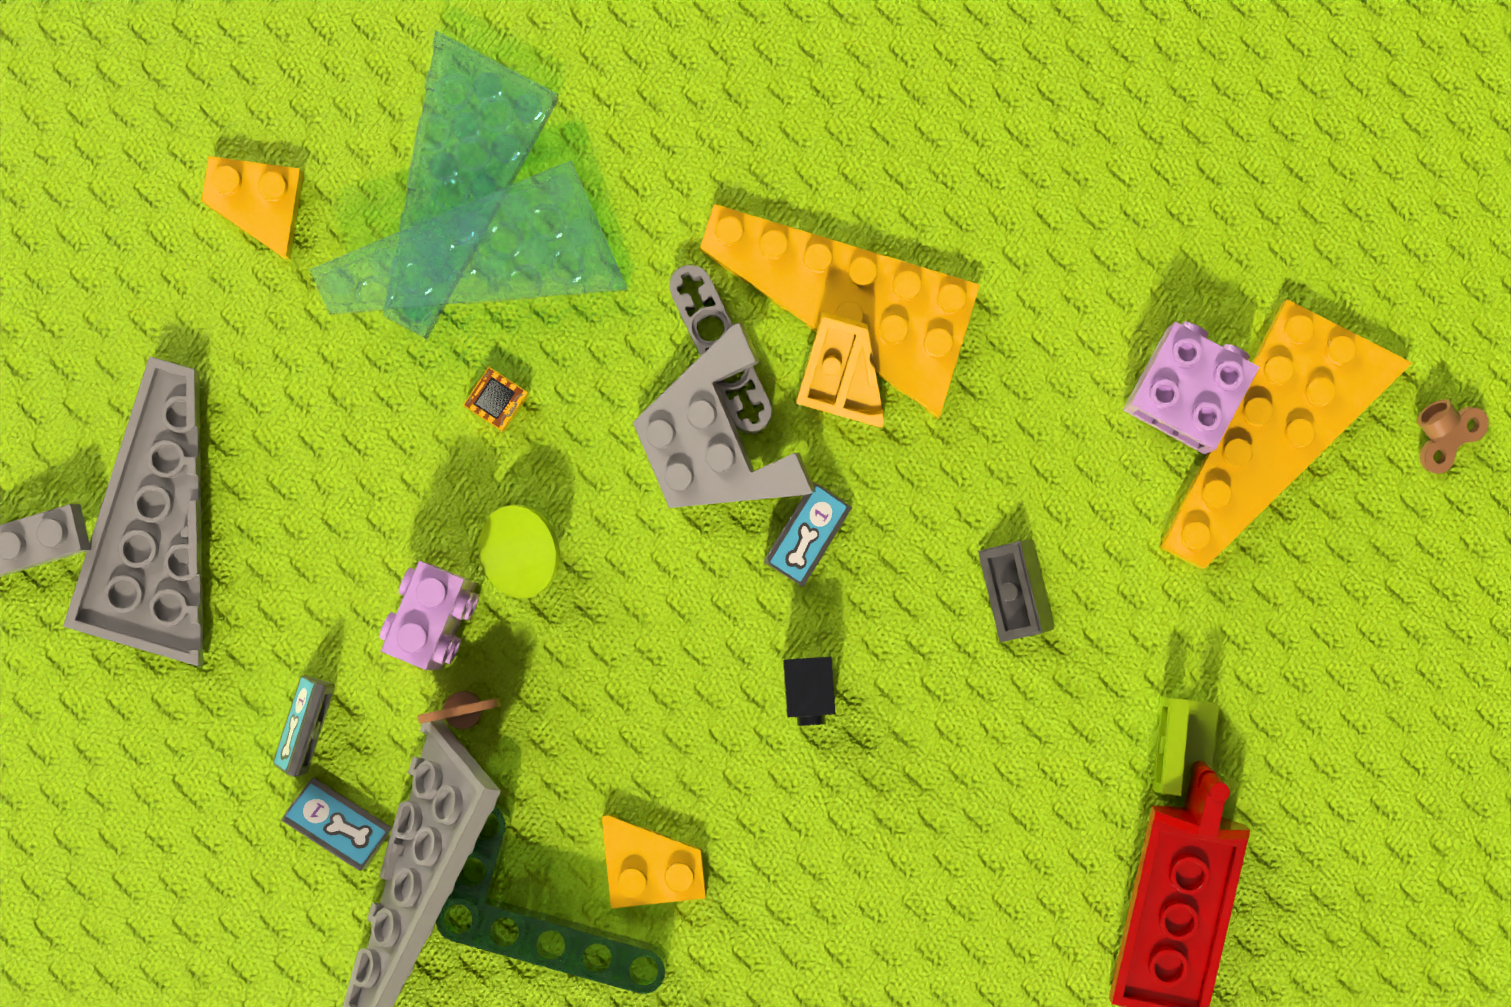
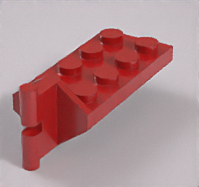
M1196 761L1191 765V778L1184 807L1152 806L1109 994V1000L1112 1005L1122 1007H1210L1250 829L1244 824L1222 817L1225 801L1230 795V790L1204 761Z

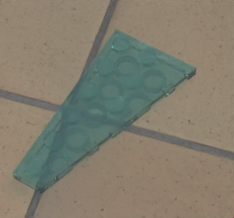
M436 30L432 45L434 50L430 71L428 70L425 83L426 94L422 116L419 117L407 181V198L404 213L401 214L400 236L396 258L392 263L383 316L425 339H428L559 100L558 94Z
M571 160L309 269L330 315L410 307H433L459 303L469 304L532 299L558 295H581L607 291L617 292L628 289Z

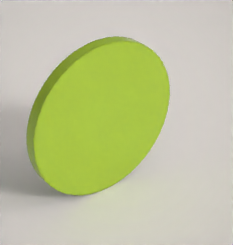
M513 504L495 510L484 522L479 536L478 549L482 568L490 582L502 593L514 598H529L545 591L555 579L560 563L558 540L547 519L529 506Z

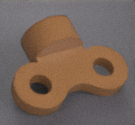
M1449 400L1436 401L1423 409L1417 418V423L1427 437H1429L1430 441L1425 443L1420 452L1422 467L1436 474L1449 470L1454 463L1458 448L1464 443L1478 441L1487 432L1489 422L1486 413L1482 409L1471 406L1464 407L1457 412ZM1473 418L1475 422L1474 427L1468 430L1467 423ZM1440 450L1441 458L1439 461L1435 462L1434 454L1436 451Z
M461 691L452 694L446 700L444 710L417 716L419 724L446 719L452 727L468 729L479 723L484 710L501 707L499 698L481 701L476 694L469 691Z

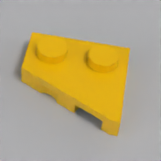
M208 156L201 201L282 258L290 259L304 172L300 168Z
M822 312L797 394L796 404L876 427H883L884 414L868 324Z
M611 814L602 816L611 909L706 898L701 848L668 838L648 828L644 829L628 823Z

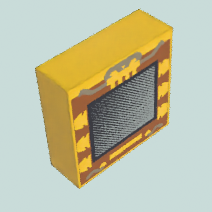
M488 367L463 406L504 433L529 396V393Z

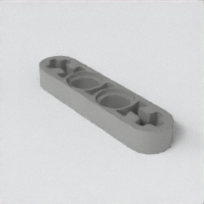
M686 265L674 272L670 279L669 287L672 299L701 357L716 341H705L698 335L697 327L700 321L706 317H716L723 323L724 333L733 325L709 275L698 266ZM689 276L693 282L701 280L703 283L698 288L699 297L703 305L709 300H712L715 305L701 308L692 317H689L686 312L688 310H695L691 296L688 293L680 295L678 292L683 288L682 279ZM753 366L745 369L742 378L735 383L718 382V387L739 431L755 434L767 427L771 419L772 409ZM752 382L755 389L747 390L746 394L753 406L761 404L764 409L758 413L759 422L752 424L748 418L740 420L738 414L743 411V405L739 396H735L730 401L726 393L740 391L748 383Z

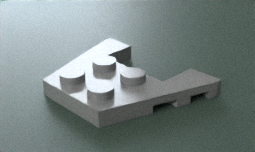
M737 323L728 329L633 422L669 508L810 495L816 492L800 453H793L756 471L752 466L718 387V382L760 363L747 330L742 323Z

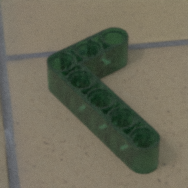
M496 801L495 808L491 813L497 817L499 822L497 833L493 836H485L480 833L472 853L468 856V858H476L484 864L486 870L483 881L472 882L465 877L462 868L455 882L454 889L448 896L436 920L437 929L441 935L456 943L635 993L647 994L661 986L667 970V959L665 953L658 946L491 899L511 828L509 811L503 804ZM463 905L469 909L472 915L470 927L459 928L451 922L449 915L452 906ZM509 918L517 924L519 933L516 940L505 941L496 934L495 923L497 919ZM549 930L560 933L565 941V949L557 954L545 951L541 944L542 933ZM595 943L606 946L612 956L611 962L602 967L591 964L587 958L586 949ZM642 956L649 957L657 964L658 973L653 978L641 979L633 972L632 962Z

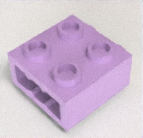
M1175 322L1165 330L1123 411L1205 455L1216 450L1259 366L1248 361L1250 355L1244 350L1230 344H1225L1222 347L1207 339L1209 334L1203 328L1190 322H1183L1182 325Z
M422 561L418 562L416 569L410 567L399 587V594L404 597L397 614L390 612L382 626L379 638L385 642L381 652L424 670H441L444 662L450 665L461 643V638L456 636L462 619L469 621L478 604L480 595L474 593L478 583Z

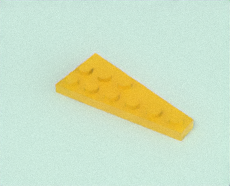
M713 205L700 246L702 253L745 283H749L762 292L773 303L796 316L814 332H817L822 312L868 324L876 374L888 381L892 387L903 395L906 394L926 408L925 410L937 419L940 418L980 284L720 205Z
M1288 299L1282 302L1252 362L1259 366V369L1216 450L1207 453L1159 548L1200 569L1206 568L1412 362Z

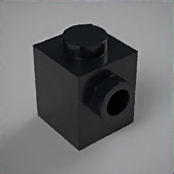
M832 657L783 660L787 717H797V726L826 724L825 715L836 714Z

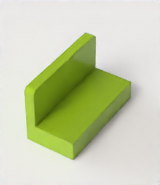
M1161 697L1152 791L1167 795H1187L1191 778L1190 768L1194 762L1204 761L1213 770L1219 712L1218 704Z

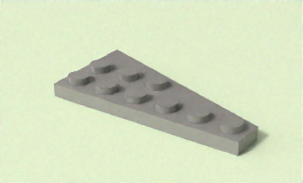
M149 356L90 540L91 550L86 553L63 627L195 666H204L199 372L195 369Z
M442 720L422 723L420 731L427 733L421 758L412 757L408 774L413 776V787L409 801L402 802L398 807L379 875L380 878L386 879L380 903H371L367 918L372 923L371 937L368 947L361 949L357 953L343 1007L394 1006L406 979L413 971L414 963L423 945L433 931L434 924L448 896L454 889L455 882L468 856L475 847L476 840L489 814L494 810L497 798L501 792Z

